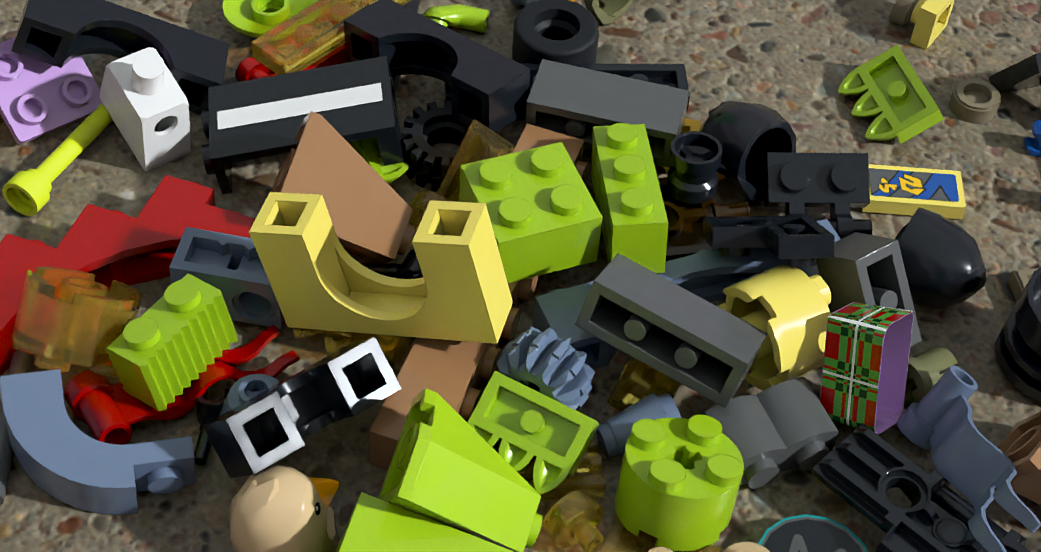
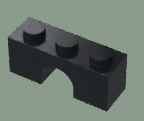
M375 337L339 349L204 424L203 428L230 478L254 475L304 446L303 439L342 419L356 416L402 388Z

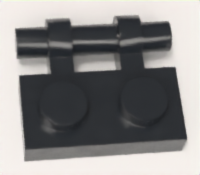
M767 152L763 157L765 207H785V216L805 215V207H830V219L828 221L840 239L855 232L872 235L871 219H852L850 214V207L865 208L870 204L868 153Z

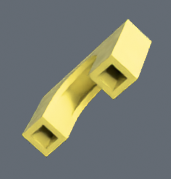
M269 192L249 231L289 328L498 344L513 303L486 203L429 201L412 241L423 277L417 279H398L384 276L366 268L352 258L341 245L323 196L319 194Z

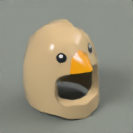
M278 465L267 467L251 475L232 499L229 507L230 538L233 549L236 552H332L336 548L338 535L334 510L329 505L339 488V482L333 479L311 478L294 468Z

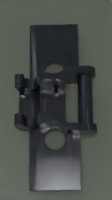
M863 423L811 469L810 474L886 533L875 552H988L976 540L968 526V521L975 514L973 505L949 488L950 482L936 470L928 474ZM890 488H900L912 502L911 507L905 508L895 505L887 497L886 491ZM986 516L992 531L1007 552H1030L1024 547L1027 541L1025 537L1013 529L1007 532Z

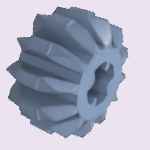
M531 326L514 341L511 340L501 352V358L497 361L499 373L577 411L580 410L589 398L588 393L592 389L591 380L595 374L594 370L584 363L587 353L575 350L571 346V337L566 340L558 338L551 327L541 332L539 329Z

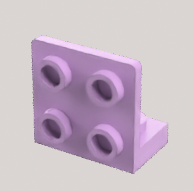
M15 37L0 43V114L17 144L22 145L84 119L102 103L99 98L100 89L81 56L75 57L60 68L12 52Z

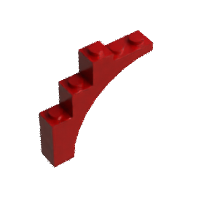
M165 175L137 218L128 216L118 210H108L87 204L57 248L50 247L39 240H28L7 233L0 242V376L9 368L14 352L23 351L54 323L89 302L131 285L169 277L170 264L186 227L251 238L249 231L255 218L242 215L233 210L216 207L214 189L205 187L197 182L185 181Z

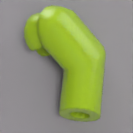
M450 4L429 7L423 16L445 27L450 26L486 33L490 11L467 5Z

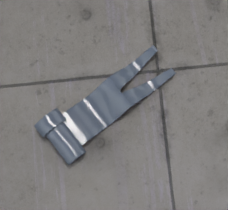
M952 365L919 403L913 402L898 418L897 426L915 445L926 450H932L931 459L939 473L972 503L975 514L968 521V526L976 540L988 552H1007L986 519L985 509L994 499L1031 533H1034L1041 526V522L1012 489L1010 481L1017 474L1015 465L1000 449L979 432L972 421V408L967 400L978 389L976 381L966 371Z

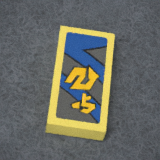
M868 164L870 204L862 208V212L913 216L916 210L921 207L945 218H963L966 203L961 171Z

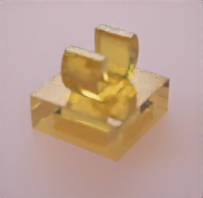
M631 357L626 363L607 403L619 411H623L651 393H654L657 397L669 393L674 398L681 383Z

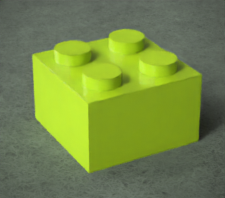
M562 142L460 165L459 202L486 203L508 283L597 261L603 217Z

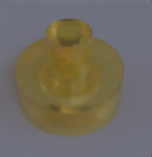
M578 489L567 494L551 507L543 519L542 528L559 548H568L578 543L585 552H592L604 541V536L596 528L604 516V508L587 489Z

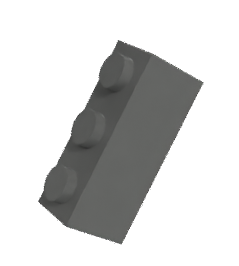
M542 59L527 99L526 125H534L585 140L584 149L592 150L593 126H611L616 123L645 124L654 164L670 168L672 165L669 161L671 142L683 131L689 90Z
M619 253L594 280L575 323L577 327L725 408L745 379L768 334Z

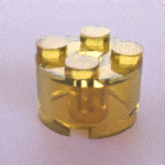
M36 267L35 273L28 270L11 337L13 341L12 347L26 353L36 354L34 364L45 370L61 369V372H69L71 364L88 366L90 371L97 374L117 377L118 375L115 373L117 370L112 366L113 362L108 358L110 355L104 349L123 333L125 326L130 321L137 318L142 294L135 288L116 280H112L111 289L109 290L107 286L94 281L95 274L58 267Z

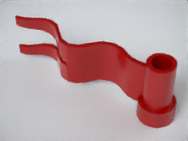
M272 325L262 331L247 345L239 349L223 350L222 357L214 358V360L220 361L207 365V371L199 373V379L192 380L191 387L183 388V394L175 396V402L168 403L167 410L157 411L128 394L122 388L123 384L121 382L111 385L106 375L98 370H86L72 377L65 386L64 397L74 415L85 420L96 440L109 444L125 445L128 444L132 437L130 425L145 420H171L181 417L192 410L197 403V397L202 396L208 387L217 381L227 379L237 381L251 374H265L276 378L288 366L298 362L300 358L295 351L283 354L268 366L256 371H241L223 363L240 365L256 357L272 339L280 335L281 332L276 325Z

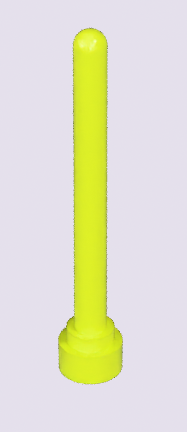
M103 103L36 169L30 168L26 171H18L3 186V196L15 211L25 216H34L50 200L51 183L113 121Z

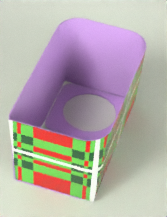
M852 302L828 316L820 402L832 421L855 428L863 423L876 434L884 432L897 423L904 407L913 314L910 313L913 311Z

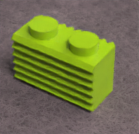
M188 273L181 280L169 285L164 295L143 315L130 321L125 326L123 333L104 350L110 355L108 358L113 362L112 366L117 370L115 373L120 377L118 380L123 384L122 388L128 394L157 411L167 410L168 403L175 402V396L183 394V388L191 387V381L199 379V373L207 371V365L215 364L214 358L222 357V351L230 349V343L238 342V336L221 290Z

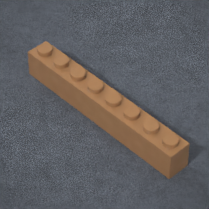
M527 124L512 153L562 142L585 184L589 170V163L582 161L585 140ZM538 276L508 283L513 303L498 344L429 338L416 339L397 376L402 389L385 399L369 430L370 465L388 471L411 402L425 388L437 392L468 422L483 394L480 387L484 379L490 380L494 371H497L499 368L497 361L501 358L502 349H499L503 339L512 340L515 335L521 315V310L518 309L521 300H531L537 285Z

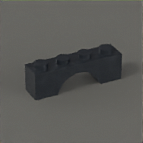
M27 0L12 52L62 68L70 60L85 54H105L122 58L147 47H153L157 50L185 94L189 104V111L201 115L202 109L209 108L208 87L223 85L229 44L106 0Z
M378 0L343 20L347 62L387 56L391 76L407 74L424 75L447 83L451 86L452 118L486 136H492L526 113L527 99L530 94V68L393 0Z

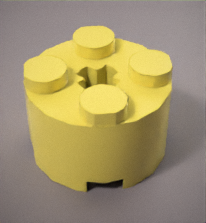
M779 265L724 288L722 292L727 295L726 302L717 305V307L768 333L749 369L751 372L745 377L748 383L760 390H765L778 383L797 379L824 366L827 318L831 315L828 307L831 302V292L820 275L814 274L808 277L804 271L796 267Z

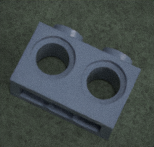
M186 227L169 267L171 283L181 280L189 273L221 290L231 320L268 327L276 325L277 328L282 329L285 319L252 239Z

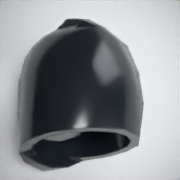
M737 101L721 102L719 106L709 111V116L698 131L712 135L722 145L721 165L717 169L718 181L730 177L739 194L750 200H764L763 157L766 153H796V135L790 124L776 110L762 104Z
M919 207L910 222L895 237L899 242L912 301L936 309L962 303L983 288L987 280L985 263L976 240L956 223L942 215Z

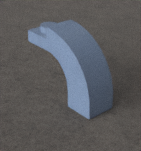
M61 369L0 376L3 412L13 452L27 475L45 492L61 502L75 508L101 514H138L136 492L150 491L156 494H167L175 492L183 486L195 484V460L191 436L125 445L101 442L79 430L67 414Z

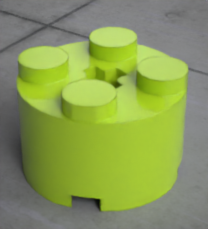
M699 414L692 416L690 419H640L633 424L631 434L626 442L614 498L616 514L628 531L638 537L639 530L657 538L655 546L666 547L672 551H696L707 548L719 540L720 533L728 527L743 476L744 462L737 446L722 433L723 427L718 420Z

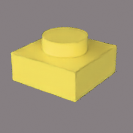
M919 0L910 18V22L915 24L910 43L927 50L946 28L955 0Z

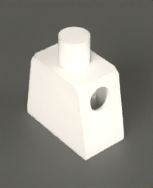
M147 47L110 62L105 68L99 98L144 171L147 172L191 152L189 104L185 94L157 50L153 47ZM157 123H158V129H157V130H159L160 132H156V131H155V126L157 125Z

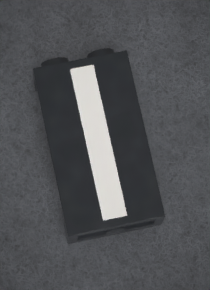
M387 56L208 87L209 108L201 110V119L205 136L209 139V144L202 145V158L207 175H216L222 194L233 192L232 163L290 153L292 148L296 150L298 142L294 141L303 119L311 111L322 115L347 142L376 137L384 166L404 162L396 93Z

